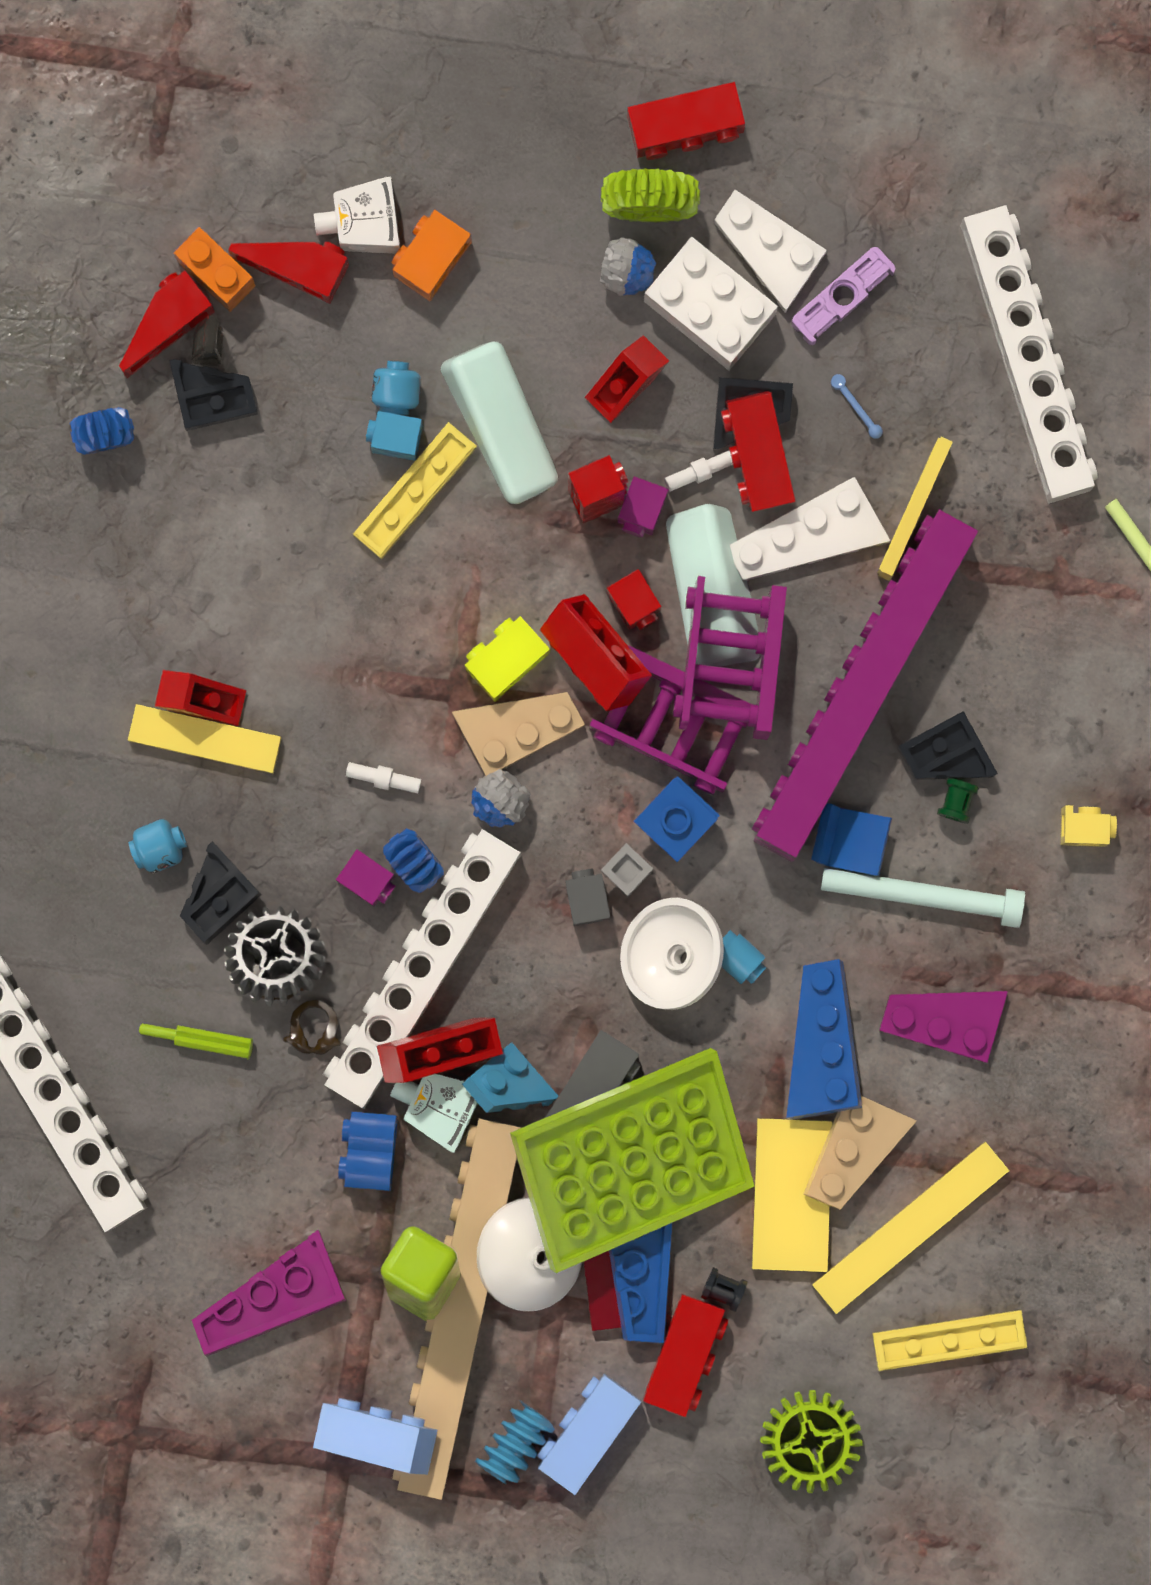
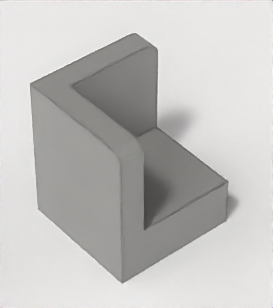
M626 843L600 871L628 898L653 872V868Z

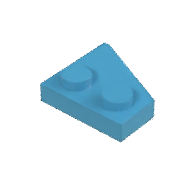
M512 1042L502 1050L503 1054L493 1057L462 1083L464 1088L486 1113L502 1111L504 1108L512 1110L525 1109L529 1104L542 1103V1106H549L559 1097Z

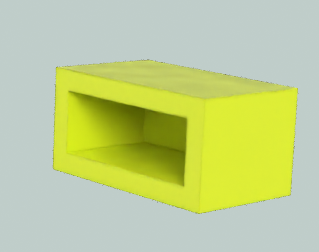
M521 616L515 621L511 618L506 619L495 629L494 634L497 637L487 646L483 642L479 643L466 655V658L469 660L465 664L466 671L494 702L550 654V648Z

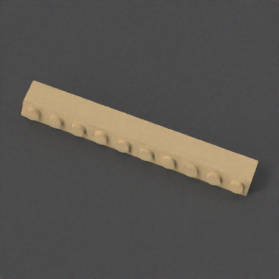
M479 1119L477 1126L470 1124L466 1147L472 1148L469 1162L462 1161L457 1183L464 1184L462 1198H454L449 1220L456 1221L453 1236L446 1235L444 1244L454 1249L457 1254L460 1278L439 1314L434 1319H427L425 1331L432 1332L429 1347L421 1346L417 1368L424 1369L421 1384L413 1383L409 1405L415 1406L414 1416L425 1419L424 1426L437 1429L438 1431L428 1475L409 1474L394 1470L392 1480L399 1481L397 1489L399 1491L440 1500L443 1498L488 1292L481 1281L477 1268V1246L481 1232L488 1220L496 1211L507 1204L517 1160L510 1133L520 1129V1127Z

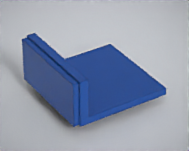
M677 776L633 822L678 862L703 834L717 822L720 815Z
M827 803L822 810L811 860L828 867L879 876L892 818L842 809Z

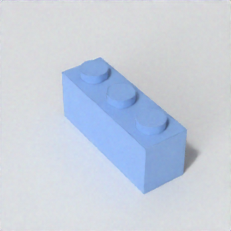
M603 1374L600 1380L594 1376L581 1393L586 1398L578 1411L573 1407L570 1408L559 1424L564 1429L556 1441L549 1438L537 1455L542 1460L538 1465V1469L574 1495H576L641 1403L638 1397L606 1374Z
M339 1398L338 1404L323 1403L313 1448L409 1474L428 1475L438 1430L424 1426L425 1419L410 1415H403L402 1420L392 1418V1410L374 1406L370 1407V1412L360 1409V1402Z

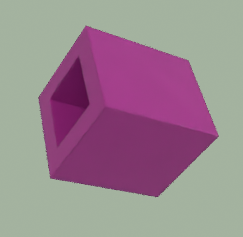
M634 476L618 516V523L624 525L622 530L643 538L644 533L653 535L669 489Z
M356 849L336 878L338 883L373 907H375L378 901L385 904L396 888V885L391 883L395 878L394 874L358 849Z

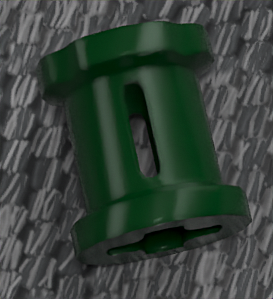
M948 778L946 784L949 788L943 807L938 808L937 815L968 824L970 817L967 814L973 795L978 794L979 788L967 782Z

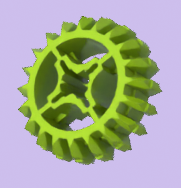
M659 168L613 172L603 178V187H601L602 210L611 217H616L619 220H629L630 222L669 223V221L689 219L697 214L698 205L700 204L699 181L690 174L673 172L672 170H660Z
M809 1390L808 1401L803 1402L799 1391L794 1392L797 1404L793 1406L790 1405L785 1397L782 1398L780 1402L786 1410L781 1414L777 1409L771 1408L769 1413L778 1420L775 1424L764 1421L762 1425L763 1428L773 1431L772 1436L760 1437L761 1443L772 1444V1449L763 1451L762 1457L769 1459L775 1456L776 1461L768 1466L769 1471L772 1473L782 1467L784 1471L778 1478L779 1482L785 1483L791 1475L794 1477L792 1489L797 1491L803 1480L806 1481L808 1493H813L814 1481H819L821 1489L828 1491L829 1486L826 1479L832 1477L833 1481L840 1485L842 1479L837 1472L840 1469L849 1475L853 1472V1469L845 1463L847 1458L853 1461H859L860 1459L857 1453L850 1451L851 1446H862L861 1439L851 1438L850 1434L861 1430L860 1425L852 1424L847 1426L846 1423L854 1417L853 1411L849 1410L840 1415L838 1412L843 1408L844 1402L838 1399L830 1407L828 1404L831 1394L828 1392L822 1395L821 1402H816L817 1395L815 1390ZM808 1410H817L830 1415L835 1419L839 1427L824 1430L815 1428ZM797 1414L800 1424L799 1434L795 1438L788 1440V1442L780 1444V1437L785 1424ZM806 1422L809 1430L812 1431L815 1437H822L821 1444L816 1443L819 1446L815 1450L816 1460L808 1446L799 1445L802 1438L806 1439L804 1437V1434L807 1433ZM842 1438L839 1455L831 1465L825 1468L822 1455L824 1448L828 1444L835 1442V1440ZM790 1453H804L808 1455L814 1472H804L792 1467L783 1456Z

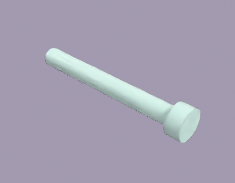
M824 868L821 890L999 917L1001 918L1002 926L1020 928L1025 900V891L1006 889L1005 896L826 868Z

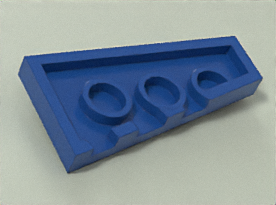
M840 959L803 966L786 1116L789 1120L862 1108L844 964Z
M672 1223L609 1250L623 1340L664 1343Z

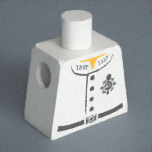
M384 177L333 193L335 211L314 213L316 235L338 233L340 248L344 251L396 254L400 249L391 177Z

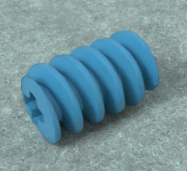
M521 1400L520 1402L524 1407L523 1411L514 1408L510 1410L516 1420L515 1423L504 1420L501 1423L507 1432L506 1436L497 1433L493 1434L498 1447H484L490 1459L487 1461L476 1458L475 1460L481 1468L507 1484L506 1480L515 1483L519 1482L520 1477L514 1470L515 1468L525 1471L528 1469L529 1465L523 1456L535 1458L538 1455L532 1443L545 1445L546 1440L541 1434V1430L553 1433L555 1430L552 1423L546 1417Z

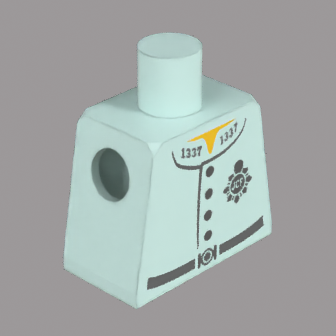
M438 1074L423 1077L419 1085L412 1081L395 1083L390 1094L391 1097L410 1105L404 1117L405 1121L453 1153L456 1152L478 1104L462 1085L464 1081Z

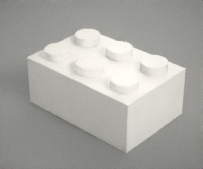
M693 237L687 241L644 295V302L729 371L773 319L778 308L775 303Z

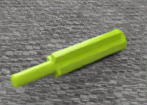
M143 1023L139 1027L141 1035L174 1040V1045L247 1058V1060H249L253 1050V1038H244L179 1025L177 1029Z

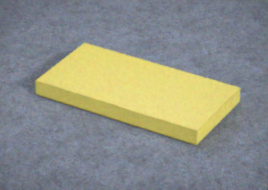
M757 1119L752 1269L828 1271L830 1206L804 1195V1191L830 1132L832 1121Z

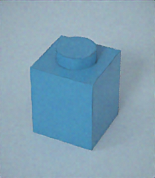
M378 411L376 421L369 420L366 442L372 443V453L416 461L423 427L422 419Z

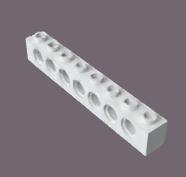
M1006 205L964 217L960 226L1047 502L1049 504L1089 492L1095 486L1093 480L1098 479L1097 470L1092 458L1086 459L1082 446L1087 444L1085 432L1081 423L1075 424L1071 411L1076 408L1074 397L1070 388L1064 389L1060 375L1064 374V366L1059 353L1053 354L1049 340H1053L1052 328L1048 318L1042 319L1038 307L1042 305L1041 293L1036 283L1031 285L1027 272L1031 270L1030 258L1026 249L1020 250L1016 236L1020 235L1018 220L1015 214L1009 215ZM994 241L1003 243L1007 248V254L1002 257L992 255L988 249V244ZM1004 276L1013 277L1018 283V289L1013 292L1003 290L999 279ZM1014 311L1024 312L1029 318V324L1024 327L1016 326L1011 321L1010 314ZM1028 345L1034 346L1040 353V359L1035 362L1027 361L1022 356L1021 348ZM1038 380L1047 382L1050 385L1051 394L1047 397L1038 396L1033 391V382ZM1048 415L1058 417L1062 422V430L1051 432L1046 429L1043 422L1044 417ZM1059 450L1068 451L1073 457V465L1070 467L1058 465L1055 461V452Z
M483 829L478 836L474 833L469 836L461 850L466 856L459 868L452 865L441 882V884L446 886V889L439 900L434 896L431 898L422 913V916L427 918L420 931L413 928L402 945V948L407 950L400 963L393 960L382 979L388 983L380 995L373 992L363 1008V1012L368 1014L360 1027L356 1024L352 1026L343 1041L348 1046L341 1059L334 1056L323 1073L328 1078L325 1086L365 1109L384 1078L376 1046L410 1036L521 856V852ZM475 862H484L490 868L488 878L482 882H475L468 876L469 867ZM458 893L465 894L470 899L469 909L462 914L453 913L449 909L450 898ZM437 925L446 926L451 933L449 941L442 946L432 944L429 939L431 929ZM416 957H425L430 961L431 969L425 977L417 978L410 972V963ZM400 988L408 990L411 995L409 1006L403 1010L393 1008L390 1003L392 992ZM379 1020L387 1021L391 1026V1035L383 1042L375 1041L370 1034L371 1026ZM359 1052L367 1053L372 1061L371 1068L364 1074H357L351 1068V1059Z
M0 955V987L3 991L0 1001V1060L104 1232H109L147 1208L144 1200L148 1198L147 1193L138 1179L131 1182L124 1168L129 1166L127 1160L118 1147L111 1149L106 1141L105 1136L109 1134L108 1129L99 1115L92 1118L85 1104L90 1102L88 1096L79 1083L72 1085L66 1075V1072L70 1070L68 1063L60 1051L52 1052L46 1042L51 1038L48 1030L40 1019L35 1022L27 1011L32 1005L21 987L16 990L13 988L7 978L12 975V972ZM16 1015L22 1022V1030L17 1036L9 1037L4 1031V1022L8 1017ZM35 1047L41 1053V1063L36 1068L29 1069L23 1062V1055L27 1049ZM50 1079L58 1081L61 1086L60 1096L53 1101L47 1100L42 1092L43 1085ZM69 1111L76 1112L81 1120L80 1127L73 1133L65 1131L62 1126V1118ZM88 1143L95 1144L100 1150V1158L93 1165L86 1164L81 1157L82 1148ZM107 1175L116 1177L120 1184L118 1193L113 1197H108L101 1191V1181Z

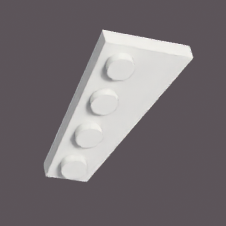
M853 477L730 544L734 564L742 580L745 581L785 571L796 566L823 561V559L857 552L872 546L890 543V539L856 478Z

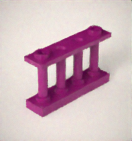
M698 576L695 586H688L685 609H692L683 693L682 695L675 696L673 717L680 718L678 729L686 730L690 715L747 722V726L754 727V739L768 740L772 731L787 587L772 585L768 596L755 599L704 592L705 577ZM702 607L759 614V618L765 619L764 632L751 635L700 628ZM698 643L755 650V654L762 655L760 668L746 671L696 664ZM694 679L751 686V690L758 691L756 705L750 704V707L693 701Z
M628 645L652 674L651 677L661 681L659 684L661 691L637 740L617 731L628 706L610 710L604 724L592 719L589 729L595 732L593 738L611 747L614 746L615 742L620 743L696 780L694 786L704 792L714 795L715 791L718 790L723 793L727 783L718 779V776L741 728H746L747 722L728 720L704 772L684 763L705 717L690 715L686 730L682 731L671 756L651 747L674 696L679 695L681 691L683 692L685 672ZM694 679L693 701L750 707L751 703L705 681Z

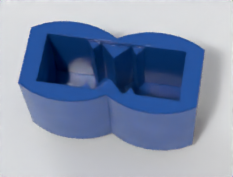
M351 1112V1118L344 1119L342 1141L348 1142L347 1157H340L338 1179H345L344 1187L391 1191L398 1116Z

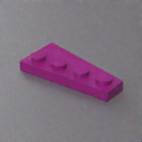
M319 1229L308 1236V1239L297 1247L291 1248L280 1256V1259L269 1267L248 1279V1282L237 1290L230 1292L191 1320L206 1357L346 1301Z

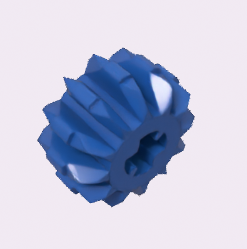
M121 407L81 415L70 422L72 443L75 444L76 451L81 454L105 452L126 446L134 440L132 419L129 417L128 410Z
M406 828L400 834L397 833L383 847L385 858L412 891L421 893L427 888L430 889L444 875L441 863L421 837L413 830Z

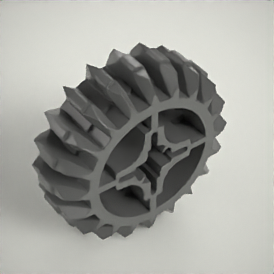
M281 906L278 907L275 915H270V910L264 907L262 910L263 916L257 918L256 914L250 912L248 915L250 923L246 924L245 922L238 921L237 929L239 933H230L228 939L232 945L225 946L224 948L225 956L229 958L224 962L227 971L232 972L229 975L231 983L239 984L238 990L242 995L251 992V1000L255 1003L262 996H265L266 1005L269 1007L273 1004L274 998L277 997L280 998L281 1004L285 1006L288 1002L287 996L291 994L296 1000L300 1001L302 998L300 989L303 988L312 992L314 987L310 979L320 980L322 974L318 967H322L326 963L325 956L321 954L325 951L324 942L318 940L320 938V931L318 928L310 929L311 920L308 917L299 921V913L295 909L288 916H285L284 908ZM275 933V934H274L272 937H270V938H267V939H262V938H261V937H263V936H265V935ZM291 937L296 938L305 948L303 960L297 958L296 953L289 950L291 947ZM281 951L282 956L279 959L276 956V960L269 961L268 956L270 954L274 956V952ZM247 953L254 955V959L261 962L258 976L253 974L245 965ZM280 974H290L284 978L275 979Z

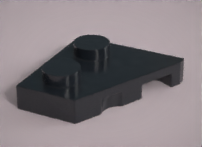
M719 377L713 449H721L726 445L734 443L732 431L726 433L722 421L721 411L727 410L725 401L769 391L772 395L777 422L780 425L790 421L793 383Z
M213 841L206 849L207 856L200 873L197 872L192 884L191 896L186 899L180 914L185 923L206 945L262 895Z

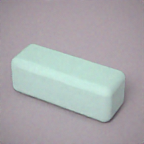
M495 341L485 343L444 361L441 366V373L506 501L511 504H519L553 487L558 481L557 471L502 344Z
M704 504L673 514L666 521L687 645L692 609H685L688 586L694 587L698 576L705 577L704 592L751 598L747 580H742L734 564L730 544L737 541L731 513L724 507L712 504ZM702 607L700 628L757 635L759 632L754 613ZM698 643L696 664L720 667L754 661L760 657V654H755V650Z

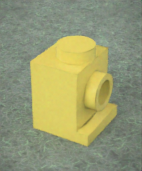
M1064 806L1061 808V845L1106 847L1110 844V838L1116 837V816L1101 814V808L1078 807V813H1073V806Z

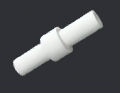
M728 450L708 460H705L703 457L689 463V468L664 478L667 488L671 492L691 482L696 481L699 484L712 478V473L733 465L730 451Z
M349 762L346 771V777L374 783V787L389 790V787L418 794L421 785V779L393 773L392 768L380 765L376 769Z

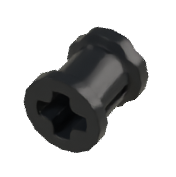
M713 1267L700 1298L705 1300L712 1298L729 1305L730 1310L736 1312L748 1281L742 1279L739 1282L719 1274L718 1269Z

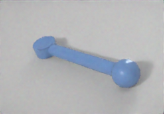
M840 374L834 375L831 379L832 388L841 391L869 428V436L874 439L880 438L883 434L882 427L873 423L845 386L846 380L844 376Z

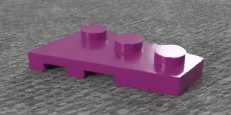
M1008 991L889 995L879 1031L987 1063Z

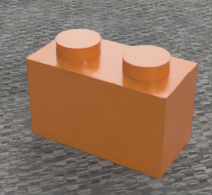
M435 209L430 217L422 216L412 232L416 237L408 247L402 245L391 262L395 265L392 269L394 277L429 301L432 300L472 243L469 232Z
M200 227L174 252L177 262L229 312L256 286L253 277Z

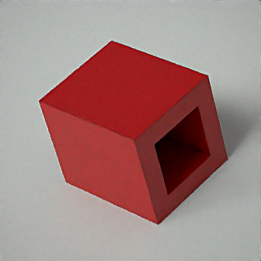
M639 569L606 588L607 595L629 630L635 626L639 630H643L658 620L656 614L661 611L662 606Z

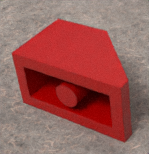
M643 335L618 355L584 398L612 423L654 381L668 364L669 360Z
M163 670L155 706L187 716L238 726L247 690L192 673Z

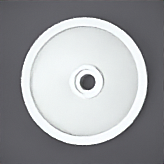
M666 898L656 901L645 907L633 919L624 935L620 961L625 982L631 992L649 1006L664 1010H676L692 1005L710 990L720 973L724 954L723 938L716 920L701 905L683 898ZM686 952L687 958L684 963H681V956Z
M529 1198L512 1201L496 1211L484 1226L477 1246V1268L486 1290L501 1304L520 1311L542 1310L560 1301L575 1284L582 1266L581 1262L558 1273L550 1269ZM543 1251L544 1260L538 1264L537 1255Z

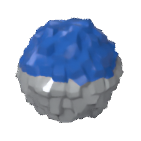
M630 238L610 241L601 266L600 282L605 285V289L617 293L618 296L635 295L639 291L646 290L654 282L653 274L656 262L653 259V254L644 246L639 245L636 240Z
M499 769L483 778H479L477 786L472 791L473 815L479 817L481 821H485L490 827L513 826L516 822L522 821L526 816L525 811L530 805L528 801L530 800L531 793H529L525 786L521 787L515 776L508 771L504 772L502 769Z

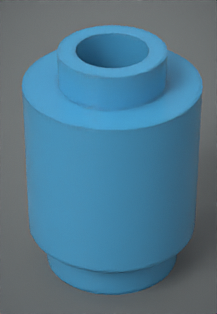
M730 930L723 937L724 954L721 967L739 984H742L745 980L752 984L766 969L761 963L766 957L741 934L737 936Z

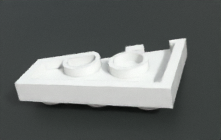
M734 190L714 220L715 225L737 253L744 258L757 275L756 277L770 291L777 300V304L786 313L827 250L737 190Z

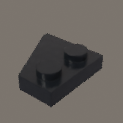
M177 359L169 360L186 431L258 415L249 376L232 372L226 373L207 366L200 367L187 364Z
M964 711L897 747L915 780L992 778L998 774Z

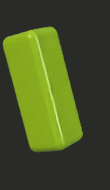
M411 1226L402 1232L381 1267V1275L390 1300L427 1321V1319H434L439 1314L460 1278V1269L454 1249L420 1228Z

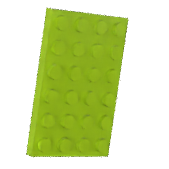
M712 1048L510 1133L550 1269L555 1273L755 1187L717 1051Z

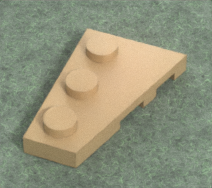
M568 692L452 712L485 776L499 769L503 770L585 726Z
M861 1096L862 1108L837 1112L804 1195L841 1210L916 1123V1120Z

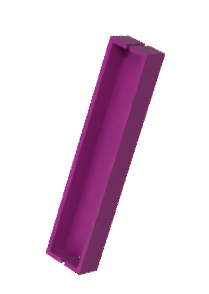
M940 509L934 518L929 515L926 516L913 539L920 544L916 550L908 548L895 571L902 575L898 583L892 579L890 580L878 602L879 605L884 607L880 615L874 612L871 614L860 634L862 638L866 639L862 647L854 645L843 664L842 669L848 671L845 678L842 680L836 677L825 696L824 701L829 703L826 712L824 713L818 709L805 733L812 737L807 745L802 742L799 743L787 764L794 768L789 778L781 775L773 789L770 798L775 800L771 810L763 807L751 829L757 833L753 840L754 842L790 862L795 860L977 535L978 530Z

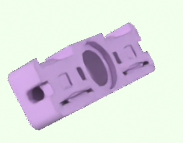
M872 247L793 317L792 326L797 332L800 331L803 334V339L809 345L816 344L815 336L818 338L837 320L841 322L868 298L869 294L866 291L870 292L889 274L893 276L895 271L894 264L878 247ZM841 286L848 287L854 294V300L845 306L837 304L833 299L834 290Z

